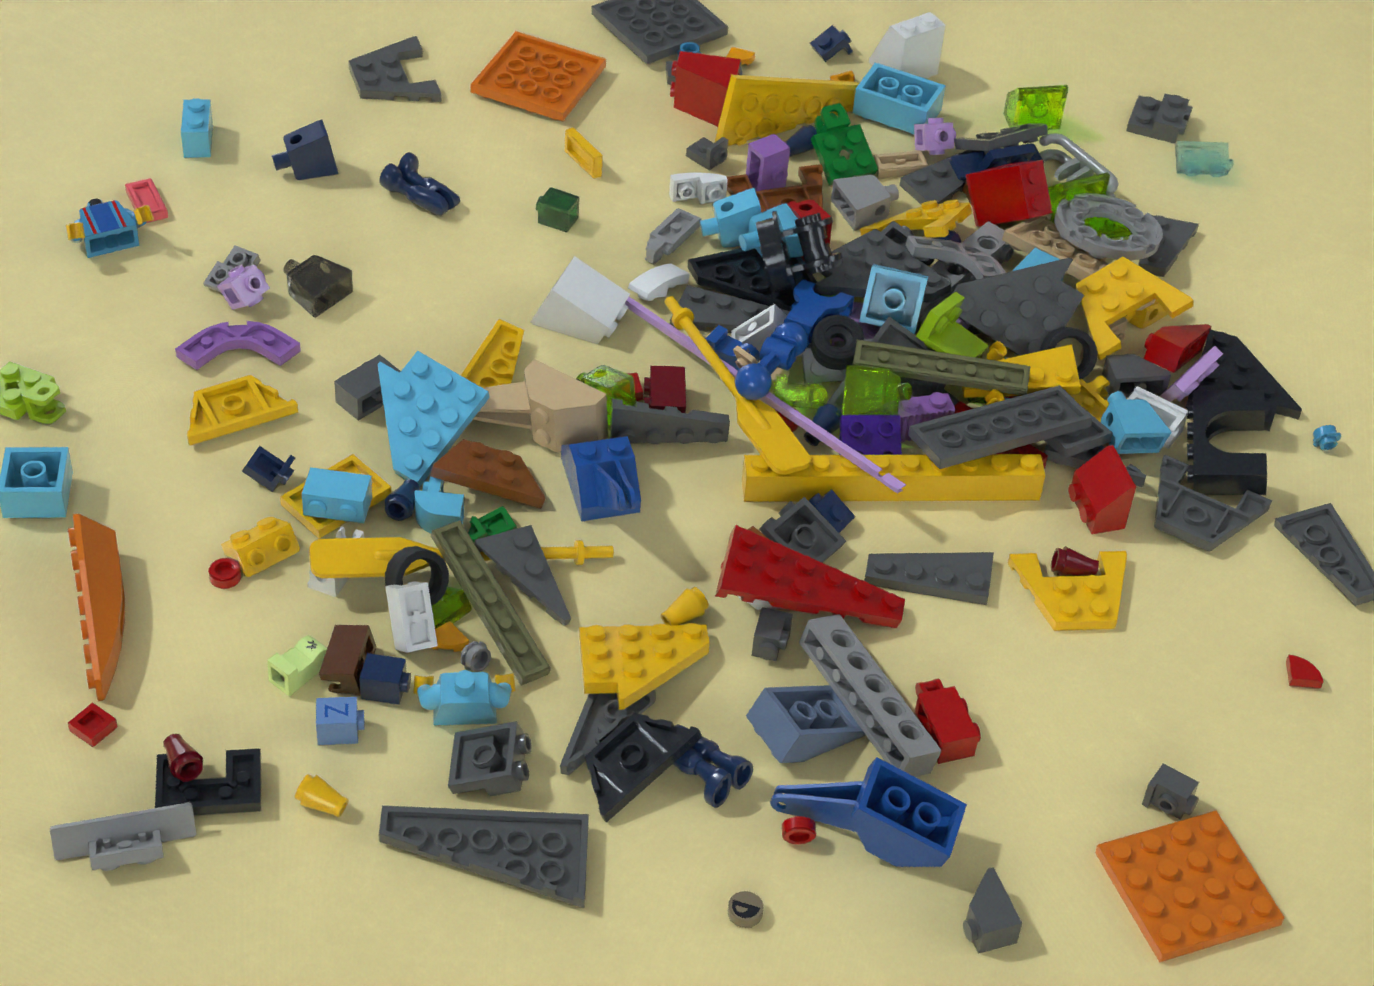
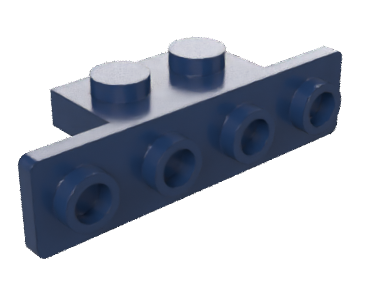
M1029 143L989 150L986 155L984 151L952 156L949 162L958 179L966 180L965 174L1011 163L1043 159L1035 144Z

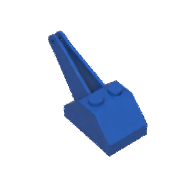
M628 436L561 445V460L581 521L640 513L641 496L636 461Z
M878 757L868 767L863 781L779 785L775 788L774 795L770 801L771 807L778 812L808 817L814 821L856 832L867 852L896 867H942L951 856L967 806L966 803Z

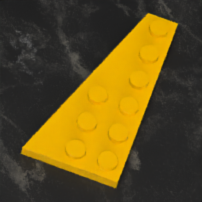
M731 75L714 142L724 137L728 139V146L734 144L740 146L753 138H764L774 133L779 134L795 129L796 125L802 123L808 125L814 123L817 116H821L820 112L823 107L833 104H841L846 112L853 111L855 90L859 83Z

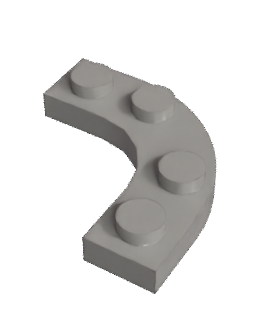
M907 237L905 246L912 257L920 261L939 259L945 263H956L972 272L977 280L1006 273L999 262L982 251L979 253L967 251V245L938 238Z

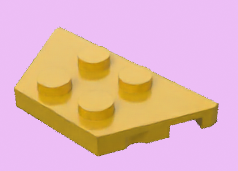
M252 375L194 391L193 408L190 413V428L187 431L188 444L191 446L298 413V404L293 399L286 401L279 397L278 390L262 384L259 379Z

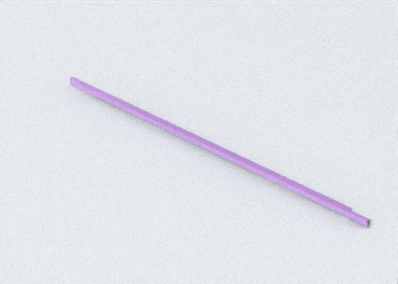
M628 297L625 305L628 306L629 310L709 364L690 337L631 297ZM722 360L735 378L738 370ZM771 392L760 399L897 494L903 491L901 488L906 486V484L890 473L883 476L880 475L878 472L882 468L777 398Z

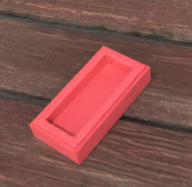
M151 178L125 184L126 193L134 209L149 205L154 218L152 221L168 218L167 209Z

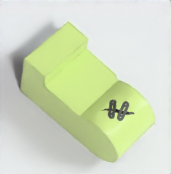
M308 635L299 640L294 648H291L283 655L274 654L267 660L269 682L290 697L320 672L327 647Z

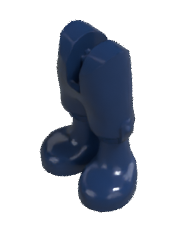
M411 152L403 155L398 167L390 163L382 170L380 175L382 187L391 192L406 195L409 201L436 215L442 216L460 203L459 196L449 187L433 178H423L417 172L419 160Z
M679 724L675 725L676 727L689 729ZM705 737L701 738L673 763L682 772L689 775H698L706 783L704 799L706 803L714 808L721 806L725 802L731 786L737 790L742 789L748 783L753 773V764L749 760L720 751L719 746L714 741Z

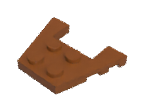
M822 164L799 167L798 176L803 185L756 191L761 212L781 204H788L791 201L802 202L806 200H814L823 208ZM747 174L727 177V191L731 195L753 188Z

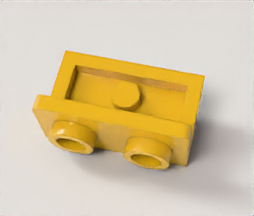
M267 517L258 521L257 526L248 531L241 530L232 534L230 540L221 544L226 556L239 561L242 572L246 577H251L300 551L291 523L274 517Z

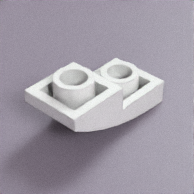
M712 173L670 175L669 197L672 202L698 198L701 204L715 202L726 198L728 179L725 175Z
M671 263L652 268L629 283L628 289L637 293L638 297L643 300L653 301L654 298L666 297L668 288L688 284L690 273Z

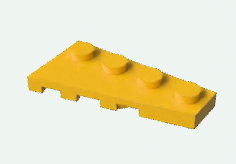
M1072 344L998 360L1030 366L1027 394L1059 385L1068 394H1079L1081 385ZM962 386L964 398L985 397L990 392L989 390ZM1002 393L1003 396H1021L1015 394Z

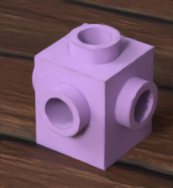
M928 118V123L914 124L915 150H929V155L945 154V149H954L956 131L953 128V122H944L943 118Z
M241 264L234 267L228 272L229 277L217 286L232 310L246 307L247 305L249 307L254 306L263 299L262 294L270 289L263 272L255 264L243 267Z

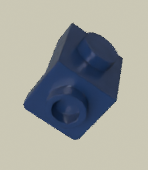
M833 25L809 43L824 62H827L842 49L849 55L853 52L849 45L851 42L850 37L844 30L839 32Z
M259 446L242 472L273 492L279 482L285 485L295 471L290 467L295 457L290 455L286 462H283Z
M832 489L823 496L817 493L808 500L838 533L856 517Z

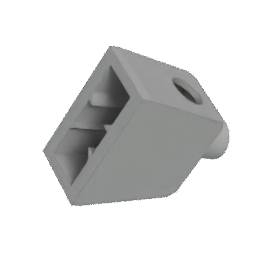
M874 175L833 180L831 202L854 231L887 218L891 201L898 200L899 191L895 184L884 187Z

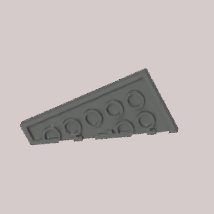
M382 806L379 828V842L578 907L584 908L589 814Z

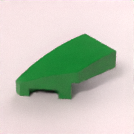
M501 506L479 519L476 516H472L468 534L472 541L475 542L476 539L517 529V526L505 507Z

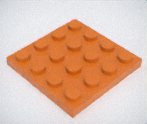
M515 31L471 83V93L555 120L564 121L606 68V59Z
M1217 811L1097 845L1095 853L1159 962L1282 925L1284 920L1283 914Z

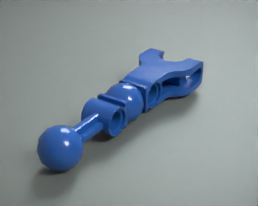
M803 279L794 288L793 295L796 301L792 304L791 311L784 319V323L779 325L771 336L765 339L760 350V362L758 364L749 363L738 370L735 377V387L738 393L748 400L756 401L765 397L772 386L771 374L777 367L787 371L796 361V357L801 355L809 346V343H811L813 331L822 319L832 315H843L850 318L854 296L843 292L833 297L820 296L813 290L816 283Z

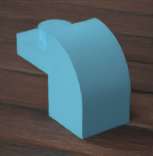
M430 476L429 482L424 481L422 491L415 490V517L417 523L430 534L432 530L459 520L463 524L464 494L444 493V480Z

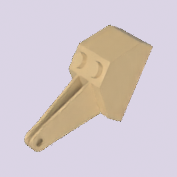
M535 359L524 369L525 381L483 388L489 392L490 398L473 418V420L531 429L533 441L555 452H561V445L602 440L609 436L606 394Z

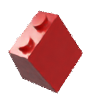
M680 51L678 61L673 60L671 76H676L675 82L672 81L670 88V97H674V108L718 127L731 75L740 74L741 59Z
M1043 160L1011 163L965 174L976 227L983 226L988 221L992 224L1026 220L1053 213Z

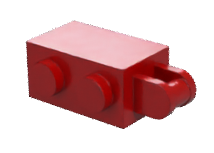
M939 678L916 683L917 702L914 714L942 750L937 763L941 764L975 756L977 743L981 739L980 729L977 723L972 722L968 714L967 702L964 698H960L955 686L944 688Z

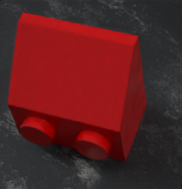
M1109 445L1074 472L1068 493L1071 501L1075 502L1079 509L1081 521L1086 523L1091 534L1125 529L1136 485L1114 445Z

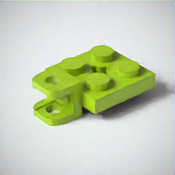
M8 362L0 369L1 415L19 420L28 412L29 419L43 424H52L66 412L65 405L53 399L61 393L53 376L13 362ZM54 410L51 414H45L48 411Z

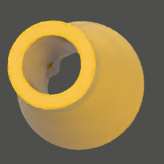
M693 587L692 589H685L660 616L665 625H680L704 615V610L709 608V604L704 594L697 587Z
M307 774L301 781L295 794V799L301 801V806L330 813L337 817L343 814L349 802L348 798L342 796L318 775L313 777Z

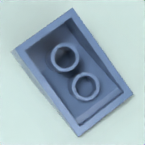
M830 685L764 688L746 715L753 725L755 732L761 736L774 758L780 763L804 762L866 735Z

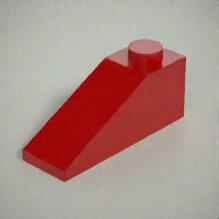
M1208 324L1163 326L1155 333L1151 332L1144 344V348L1147 351L1143 359L1175 373L1202 351L1212 326Z

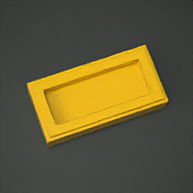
M574 127L567 129L565 132V152L592 178L595 179L602 176L603 155Z

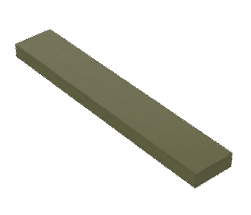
M858 339L852 367L853 370L989 391L996 389L1002 393L1021 396L1027 394L1030 366Z
M459 520L432 530L431 538L520 685L522 686L549 675L550 666L461 521Z

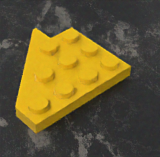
M626 624L622 626L603 627L592 625L590 627H579L584 694L617 693L619 710L626 709L709 653V637L706 624H655L653 626Z

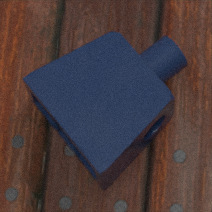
M322 119L286 134L283 140L287 151L271 155L276 171L292 167L295 179L297 180L339 174Z

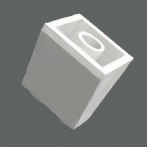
M929 12L891 25L870 56L869 63L873 66L876 62L925 79L937 75L945 24Z
M574 256L530 323L598 344L604 335L609 338L618 326V323L614 320L618 319L620 321L627 311L628 306L625 305V302L630 293Z

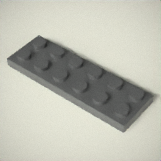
M1059 385L911 425L908 436L939 469L1091 427L1093 417Z

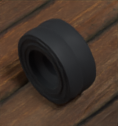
M828 316L822 319L813 331L811 341L812 354L819 364L828 369L844 370L853 366L857 339L864 340L863 331L856 321L847 316ZM835 337L841 338L845 341V346L836 348L830 344V340Z

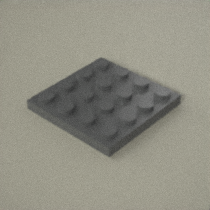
M607 0L592 6L591 14L646 64L675 55L680 50V45L685 42L701 45L728 35V26L698 0Z

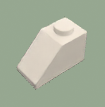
M773 304L731 330V337L743 344H752L760 353L765 339L770 337L775 329L784 323L787 315Z

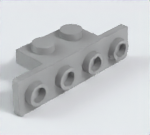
M188 802L55 825L50 827V835L56 860L90 855L92 870L110 871L118 868L120 865L131 863L149 864L156 859L164 858L162 842L193 837L196 835L192 804Z

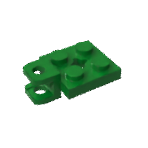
M839 103L823 107L820 112L821 116H817L814 121L817 134L813 135L811 142L819 162L823 166V172L828 185H833V180L875 175L878 167L861 125L849 126L851 122L847 112ZM842 150L847 151L850 154L849 159H846L845 156H840L839 153Z

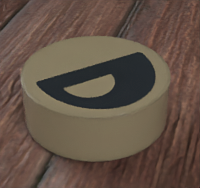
M742 891L730 898L728 917L735 925L744 928L753 927L762 919L763 902L758 895Z

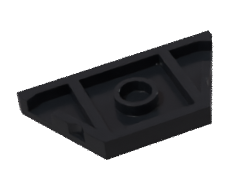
M634 713L585 756L598 800L599 812L603 820L607 823L703 738L700 730L692 726L690 729L676 727L671 721L663 719L653 720L649 716Z

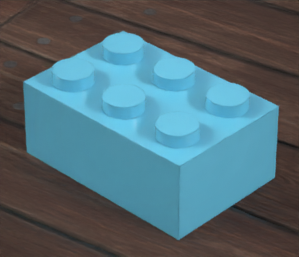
M875 62L855 90L853 114L914 135V124L928 123V118H936L942 110L946 85Z

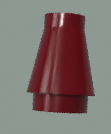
M1066 546L1063 549L1056 548L1051 561V571L1056 572L1058 576H1096L1099 568L1098 560L1091 559Z
M171 734L166 737L163 747L166 750L172 776L185 782L196 779L203 770V757L191 747L180 734Z

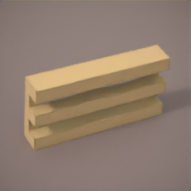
M921 150L873 155L878 167V178L905 176L929 166Z

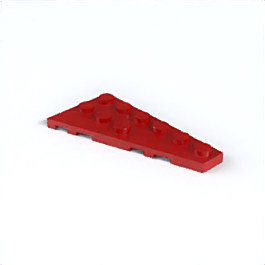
M735 525L731 531L715 597L726 598L728 594L741 596V601L753 603L755 599L768 601L772 607L818 614L819 611L831 612L832 615L840 614L843 619L848 615L858 617L862 623L897 628L901 623L905 599L738 525Z

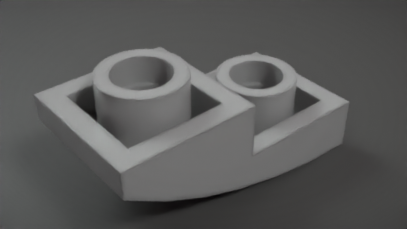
M235 245L224 263L217 261L203 284L220 292L217 286L229 277L228 272L241 264L243 267L254 264L257 267L261 259L258 254Z

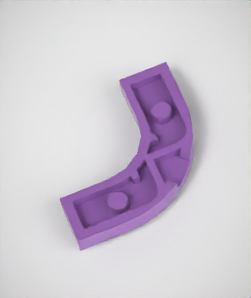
M247 321V325L229 326V322H223L210 326L175 348L176 357L196 370L219 354L233 349H250L260 353L279 366L301 351L300 342L272 326L254 321Z

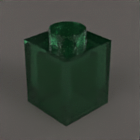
M550 187L537 200L538 223L567 233L579 218V196Z

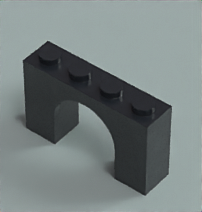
M1193 390V402H1187V419H1193V423H1187V440H1193V444H1187V461H1193V465H1187V483H1193V490L1203 495H1244L1247 490L1258 495H1266V453H1229L1217 449L1209 442L1214 436L1227 431H1264V390Z

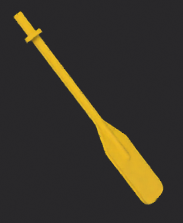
M673 296L667 297L664 303L673 314L672 324L675 328L686 331L736 399L738 425L772 471L778 474H789L807 469L810 466V455L777 411L760 400H748L738 393L735 387L734 376L693 323V312L689 308H682Z
M402 537L317 539L310 544L309 548L311 572L319 578L385 577L388 562L395 553L405 547L418 546L433 551L442 559L444 558L439 549ZM575 540L574 546L541 547L546 560L574 559L575 565H583L584 559L613 558L614 555L613 546H584L582 540ZM480 553L485 561H493L485 553ZM418 559L409 565L404 576L429 567V564L425 560Z

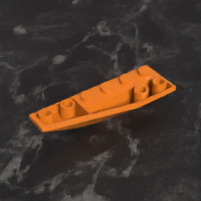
M73 514L74 528H68L70 546L77 547V549L71 551L73 570L80 571L75 573L77 592L82 591L83 596H78L80 616H86V620H80L83 640L89 639V644L83 645L86 664L92 663V669H86L89 689H96L97 700L103 701L106 698L116 671L125 625V595L115 530L81 514Z

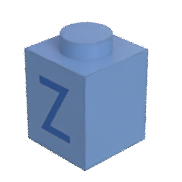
M357 697L316 698L318 745L358 744V730L365 729L364 710H358Z

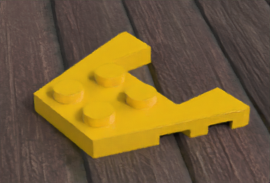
M957 199L948 200L942 204H938L937 200L922 203L921 207L860 228L861 236L874 229L881 232L892 221H895L901 227L907 226L910 230L923 229L925 237H946L949 235L948 229L951 231L956 228V221L962 223L972 213L970 203H959Z
M1125 257L1117 259L1076 283V290L1084 294L1080 304L1087 320L1091 338L1095 342L1099 360L1122 348L1121 341L1109 328V325L1150 301L1156 299L1172 319L1194 306V301L1190 296Z
M1100 551L1097 559L1101 572L1099 576L1043 577L1037 553L1009 555V567L1011 570L1017 571L1020 576V583L1035 597L1034 603L1054 631L1115 629L1127 559L1126 551Z

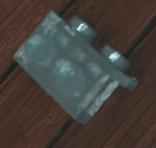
M1177 141L1175 144L1176 173H1182L1187 176L1210 174L1213 177L1228 175L1234 165L1233 159H1229L1228 143Z

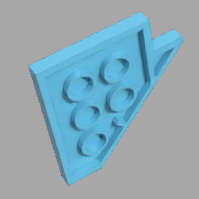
M417 351L400 373L381 361L378 363V372L393 469L395 474L405 480H414L421 486L430 475L433 464L448 452L490 398L487 390Z

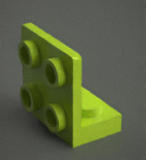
M954 292L930 310L916 335L918 339L924 342L926 347L936 352L977 358L988 348V344L956 322L962 313L960 306L965 299L957 292Z

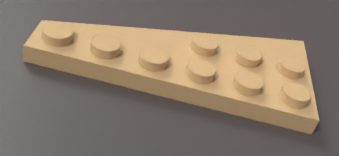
M1050 214L1019 223L1005 230L1002 241L1010 244L1017 251H1024L1029 254L1034 248H1037L1060 260L1072 258L1073 261L1065 274H1070L1079 279V281L1109 265L1105 261V257L1102 259L1094 258L1089 255V252L1063 239L1059 235L1060 232L1055 224L1050 221ZM1155 299L1145 304L1144 306L1138 308L1137 310H1143L1146 307L1152 305L1155 302Z

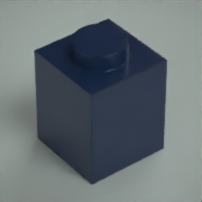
M367 653L360 675L361 699L400 705L403 692L408 693L411 685V673L406 671V659Z

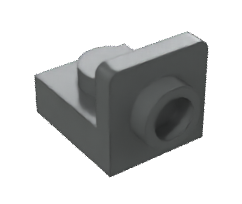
M703 137L686 148V157L707 170H711L726 160L728 155V139L722 137L713 143Z

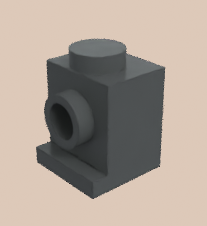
M761 608L754 633L752 656L777 661L779 650L786 649L790 637L792 613Z
M1163 763L1149 782L1142 805L1148 808L1152 804L1161 811L1181 820L1185 813L1191 815L1198 803L1199 797L1195 796L1199 782Z

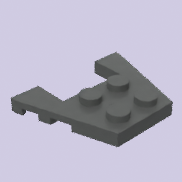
M417 36L348 60L349 70L361 99L394 100V96H408L409 101H419V97H430L432 102H441V91L436 80L409 83L400 60L422 57V47Z
M1164 455L1160 468L1154 528L1210 552L1268 512L1272 500L1249 490L1245 492L1237 507L1233 508L1180 485L1187 474L1188 464Z

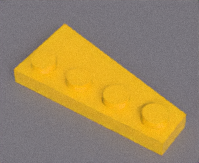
M498 319L461 376L482 388L510 384L524 330Z

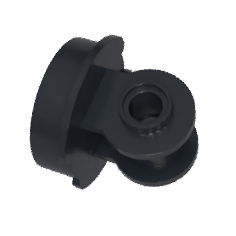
M773 211L772 218L756 222L763 262L766 270H768L775 292L790 288L794 291V288L798 285L795 272L808 269L809 274L826 271L835 267L834 261L843 258L841 252L832 254L829 243L824 241V238H827L824 226L833 223L832 217L821 219L820 213L812 214L794 220L795 227L783 230L777 211ZM797 234L805 261L793 265L785 237Z

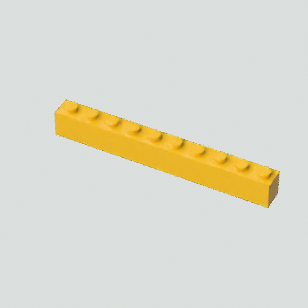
M992 454L939 469L927 455H863L882 468L878 472L880 475L883 476L890 473L906 484V486L901 488L903 491L897 494L842 455H810V466L807 469L789 474H778L772 471L761 455H744L742 489L744 502H799L804 497L809 500L817 493L823 496L831 489L841 501H1040L1046 475L1041 454Z

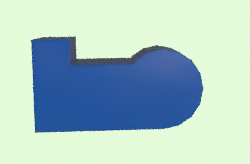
M720 325L705 338L719 358L736 370H739V367L736 365L735 361L737 358L733 349L737 345L755 357L757 362L760 361V353L755 346L748 343L743 344L728 336V329Z

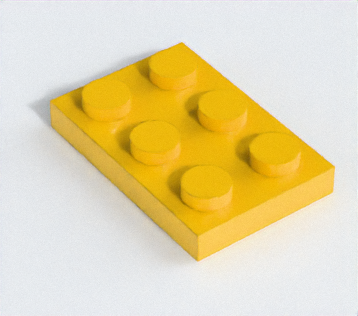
M354 454L326 469L370 475L372 478V500L369 508L383 501L392 493L391 486ZM305 482L280 496L281 506L319 539L347 522L303 515L302 491Z

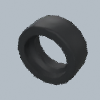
M1061 327L1050 332L1044 338L1040 351L1055 348L1065 338L1078 340L1084 350L1083 359L1077 367L1079 379H1084L1088 376L1097 362L1098 353L1095 342L1090 335L1073 327Z
M418 546L405 547L395 553L388 562L385 571V586L403 585V577L409 565L418 559L425 560L431 568V578L428 587L431 606L439 602L446 592L449 583L447 565L444 559L433 551Z

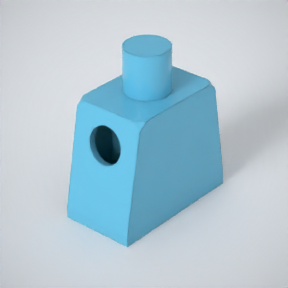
M751 188L715 201L713 204L714 218L700 221L702 235L704 237L718 234L721 246L724 248L740 246L739 236L749 233L750 218L761 213L755 189Z
M786 203L750 218L749 233L739 236V243L743 251L756 248L762 257L756 222L772 218L773 211H777L783 230L796 226L794 220L798 218ZM798 235L786 236L791 258L803 256Z
M1121 391L1112 393L1107 399L1109 405L1101 417V423L1113 432L1109 445H1114L1118 454L1159 453L1171 434L1167 425L1146 400H1127Z

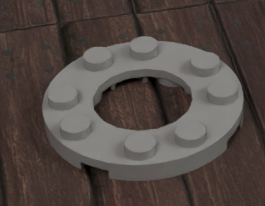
M1084 193L1074 195V198L1069 201L1063 199L1059 203L1054 217L1055 226L1063 239L1089 252L1090 256L1097 259L1104 257L1116 260L1125 257L1130 261L1144 259L1157 252L1163 237V230L1159 222L1151 214L1146 213L1144 216L1142 211L1135 208V204L1108 195ZM1090 217H1105L1124 224L1130 229L1132 235L1129 236L1128 240H1123V237L1119 240H1113L1106 237L1105 234L1099 237L1096 230L1089 226H1084L1085 222L1083 220Z

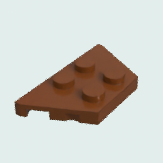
M463 439L435 462L430 471L431 477L541 509L545 501L544 494L521 456L507 450L485 446L480 442Z

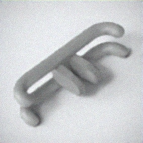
M1050 133L1040 138L1039 143L1042 146L1059 144L1076 157L1072 159L1063 151L1056 149H1047L1040 152L1044 162L1054 159L1063 164L1056 169L1054 177L1058 181L1067 179L1065 186L1069 190L1087 183L1099 194L1115 197L1114 192L1118 188L1116 176L1082 148L1062 134ZM1095 172L1098 176L1105 180L1108 183V185L1106 186L1105 184H1103L1100 180L1093 176V173Z

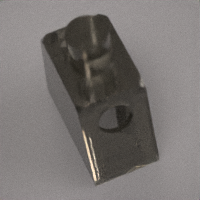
M312 255L302 263L290 259L284 266L283 272L287 275L289 295L315 318L353 292L352 270L318 255Z

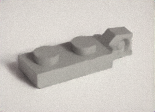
M677 208L650 233L645 260L655 264L662 258L663 254L670 255V253H673L700 227L701 218Z

